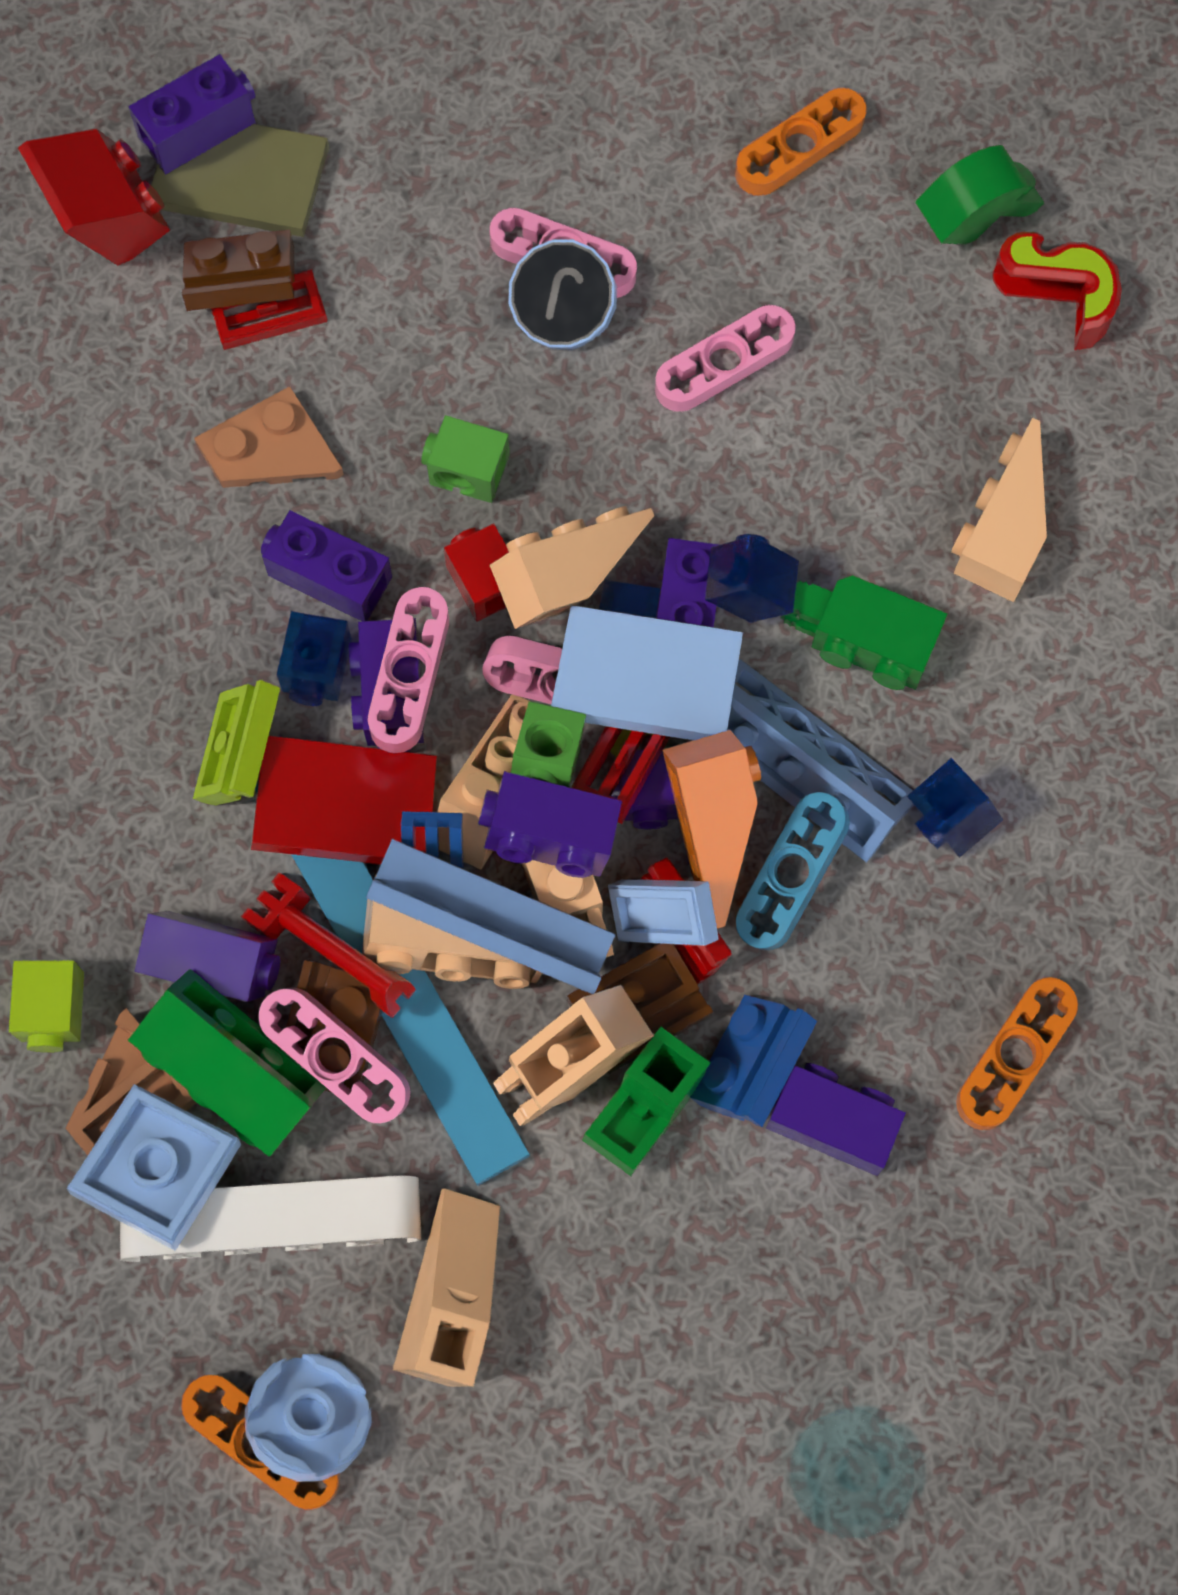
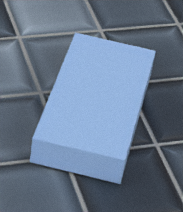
M621 879L608 885L618 941L706 946L719 940L709 881Z

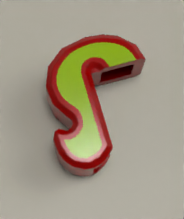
M1018 232L1008 237L1000 248L992 274L993 281L998 290L1004 296L1075 302L1074 350L1091 348L1105 336L1120 305L1122 292L1118 266L1104 250L1086 242H1067L1050 251H1044L1041 249L1044 236L1038 232Z

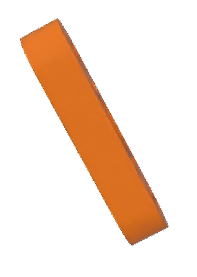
M849 88L832 89L743 148L737 157L735 178L740 188L756 196L770 194L857 136L863 128L867 109L862 96ZM836 107L840 112L850 109L852 111L850 121H847L842 116L836 118L828 124L826 135L823 126L831 120L833 108ZM794 134H805L814 141L815 147L808 152H796L787 145L786 140ZM776 148L779 157L771 162L768 176L765 177L761 172L751 175V163L754 162L759 167L764 166L773 160Z
M1052 977L1042 978L1035 981L1023 994L957 1094V1110L966 1124L978 1130H990L1001 1125L1010 1116L1076 1016L1078 1010L1077 997L1073 989L1066 982ZM1052 992L1060 998L1057 1008L1063 1012V1016L1060 1017L1059 1015L1052 1014L1044 1022L1038 1032L1049 1035L1050 1038L1045 1043L1035 1030L1017 1024L1016 1021L1021 1016L1024 1022L1029 1025L1041 1007L1040 1003L1034 999L1035 995L1045 998ZM1018 1038L1030 1046L1033 1054L1030 1067L1024 1070H1015L1003 1062L1000 1049L1005 1040ZM990 1064L997 1075L1007 1081L1017 1083L1018 1087L1013 1091L1005 1083L993 1101L1000 1108L999 1113L997 1114L989 1110L983 1116H980L973 1110L977 1101L970 1093L972 1089L982 1093L990 1085L996 1076L984 1071L986 1065Z
M205 1375L197 1378L187 1387L181 1404L186 1422L292 1505L301 1509H318L327 1505L335 1497L340 1484L339 1473L323 1480L327 1486L321 1495L310 1491L303 1498L296 1492L301 1482L281 1476L278 1481L270 1474L271 1470L262 1461L251 1459L244 1449V1437L246 1435L245 1417L234 1428L230 1442L221 1437V1433L227 1430L230 1425L213 1415L209 1416L205 1421L198 1417L202 1409V1405L196 1400L198 1394L202 1390L212 1394L219 1387L225 1392L221 1400L222 1405L234 1415H239L242 1404L247 1406L250 1396L231 1381L217 1375Z

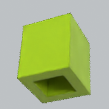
M74 960L13 961L9 1032L20 1042H27V1050L42 1053L61 1052L64 1048V1042L81 1041L84 971Z

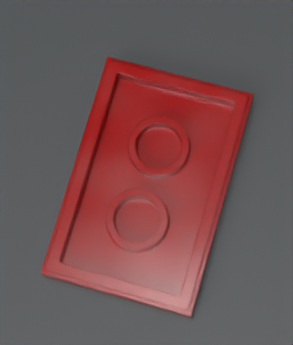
M268 736L259 773L251 850L382 864L391 840L395 839L402 842V811L433 812L437 756L410 752L390 753L377 748ZM416 827V849L426 853L425 827Z

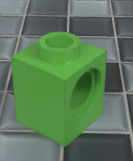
M445 415L438 434L430 432L422 452L421 463L427 465L429 484L449 491L457 487L461 489L459 494L492 503L510 456L509 436L507 433Z
M529 701L513 754L511 773L570 788L580 752L586 714Z

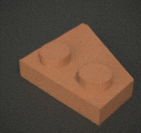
M290 386L194 438L198 449L223 488L250 486L254 482L262 481L270 484L292 483V479L326 477V480L338 479L344 475L339 462Z
M127 1008L119 1014L115 1022L117 1029L103 1059L98 1058L88 1079V1091L85 1097L78 1101L65 1128L87 1156L134 1084L185 1111L196 1104L185 1087L164 1070L151 1066L143 1058L141 1051L127 1041L140 1025Z

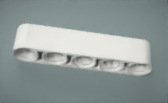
M383 1176L214 1188L176 1251L120 1222V1261L140 1262V1256H163L164 1260L201 1257V1252L224 1251L225 1256L262 1253V1248L285 1247V1251L323 1249L324 1243L346 1242V1247L384 1244V1239L407 1238V1243L420 1241L419 1178L415 1176Z

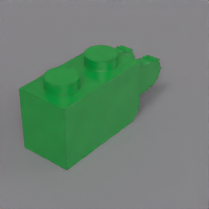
M853 575L838 580L833 592L815 584L808 585L807 581H793L787 589H784V602H781L780 605L782 608L780 619L784 620V624H789V627L794 626L795 630L814 637L811 647L820 651V657L825 662L843 669L850 668L852 664L873 672L872 677L877 683L893 690H903L905 686L916 690L948 615L945 612Z

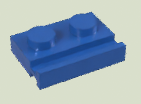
M744 995L709 1061L710 1065L703 1079L690 1098L710 1111L741 1121L748 1120L756 1126L763 1127L817 1021L803 1009L797 1008L795 1011L783 1004Z

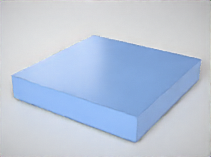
M134 1084L68 1185L67 1190L79 1200L176 1251L237 1153L241 1143L237 1137Z

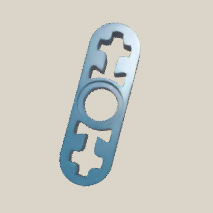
M823 792L812 793L802 798L795 807L737 913L736 928L738 934L748 945L760 950H773L784 945L790 938L849 829V814L844 805L834 796ZM827 805L832 807L829 816L836 823L831 831L823 828L818 831L812 844L818 848H823L820 856L816 858L806 848L791 843L796 834L805 841L808 840L814 827L807 819L808 814L812 810L821 813ZM792 855L803 857L809 867L806 881L796 888L782 886L777 876L778 866L781 861ZM769 885L776 893L795 901L790 910L779 902L772 915L773 921L779 924L777 931L774 935L764 932L757 939L754 936L757 927L754 923L750 922V919L755 912L765 915L771 907L774 899L763 895Z

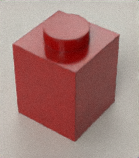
M494 523L481 530L477 527L464 530L451 540L450 545L444 547L446 568L476 622L506 608L490 564L509 553Z

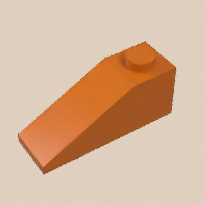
M731 730L663 749L693 881H709L717 929L726 926L758 804L753 782L761 780L760 766L752 746L744 747Z

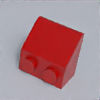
M96 128L29 140L18 147L64 232L115 265L119 266L134 259L170 231L160 212L165 207L163 200L147 181H142L136 170L141 166L140 160L124 140L119 139L115 142Z

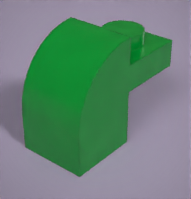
M995 145L976 151L952 165L917 198L915 203L941 244H968L977 240L1000 216L1026 217L1035 213L1044 204V201L1034 187L1036 180L1030 170L1023 164L1013 161L1003 145Z
M660 1027L626 1071L620 1088L586 1131L582 1141L629 1176H632L684 1108L703 1079L710 1062Z

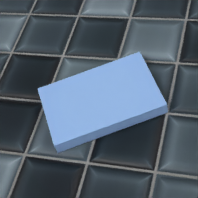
M571 605L551 706L586 714L585 723L688 740H697L727 731L743 632Z

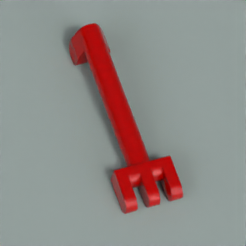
M278 873L271 882L279 892L284 894L280 900L263 890L256 900L269 910L267 915L263 918L256 911L247 908L240 917L263 936L277 939L287 929L368 987L371 1000L384 1013L393 1018L401 1009L395 1001L400 995L409 999L416 991L415 987L395 971L383 969L301 910L311 898L299 885L283 874Z

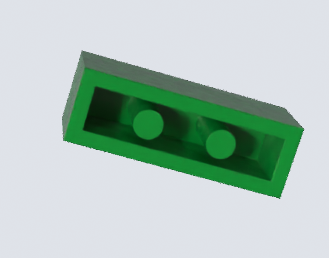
M191 969L186 971L165 991L127 1040L141 1051L143 1058L151 1066L164 1070L188 1090L189 1095L196 1103L213 1110L235 1129L241 1140L250 1146L258 1147L269 1157L326 1089L321 1082L270 1040L256 1022Z

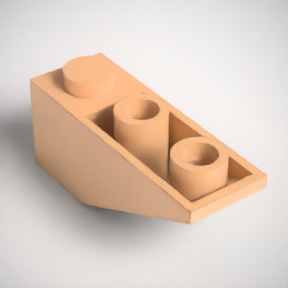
M1033 417L1023 436L1012 433L998 461L1007 466L1000 481L989 477L975 505L976 508L983 511L977 525L974 526L966 522L951 551L960 556L954 574L1012 602L1015 601L1047 538L1040 421Z
M623 506L595 518L597 524L586 527L583 519H578L552 530L553 537L541 540L539 533L533 532L507 543L506 546L509 553L490 564L514 628H520L560 615L569 610L571 605L576 606L588 599L654 517L652 508L629 514L627 507Z
M516 695L509 697L441 798L438 812L463 814L464 862L480 870L494 851L484 848L489 827L478 825L486 790L498 792L504 771L511 773L513 754L529 700ZM438 827L439 850L450 855L449 828Z
M367 899L362 954L385 970L395 971L397 974H405L412 969L435 972L436 977L453 982L466 981L471 977L493 979L497 986L508 989L525 988L529 986V983H537L542 975L537 970Z
M444 1188L441 1190L394 1363V1371L449 1387L474 1386L490 1325L500 1213L499 1205Z

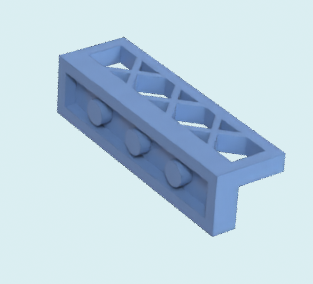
M740 659L738 661L735 683L738 682L755 696L747 694L736 684L734 685L727 731L731 730L744 747L752 746L760 766V781L794 807L797 806L802 798L816 792L827 793L838 799L846 808L850 819L849 829L842 844L867 862L879 849L894 826L911 810L921 796ZM784 721L790 722L791 724H793V725H794L796 728H798L799 730H794L791 726H789V725H788L787 723H785ZM829 755L836 757V758H837L838 760H840L843 764H845V766H844V765H840L838 762H836L834 759H832ZM875 790L883 793L894 803H896V805H892L889 801H887L885 798H883L881 795L875 792ZM827 805L821 813L812 810L808 814L809 819L821 828L829 831L834 828L836 823L829 816L832 807Z
M395 839L391 840L376 878L373 880L366 896L367 899L591 994L596 992L601 980L599 972L615 937V934Z

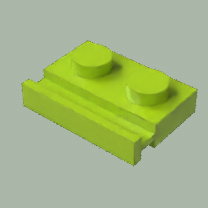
M258 680L255 686L245 684L220 692L193 795L194 800L217 806L238 801L241 799V795L248 798L253 797L280 687L263 680Z

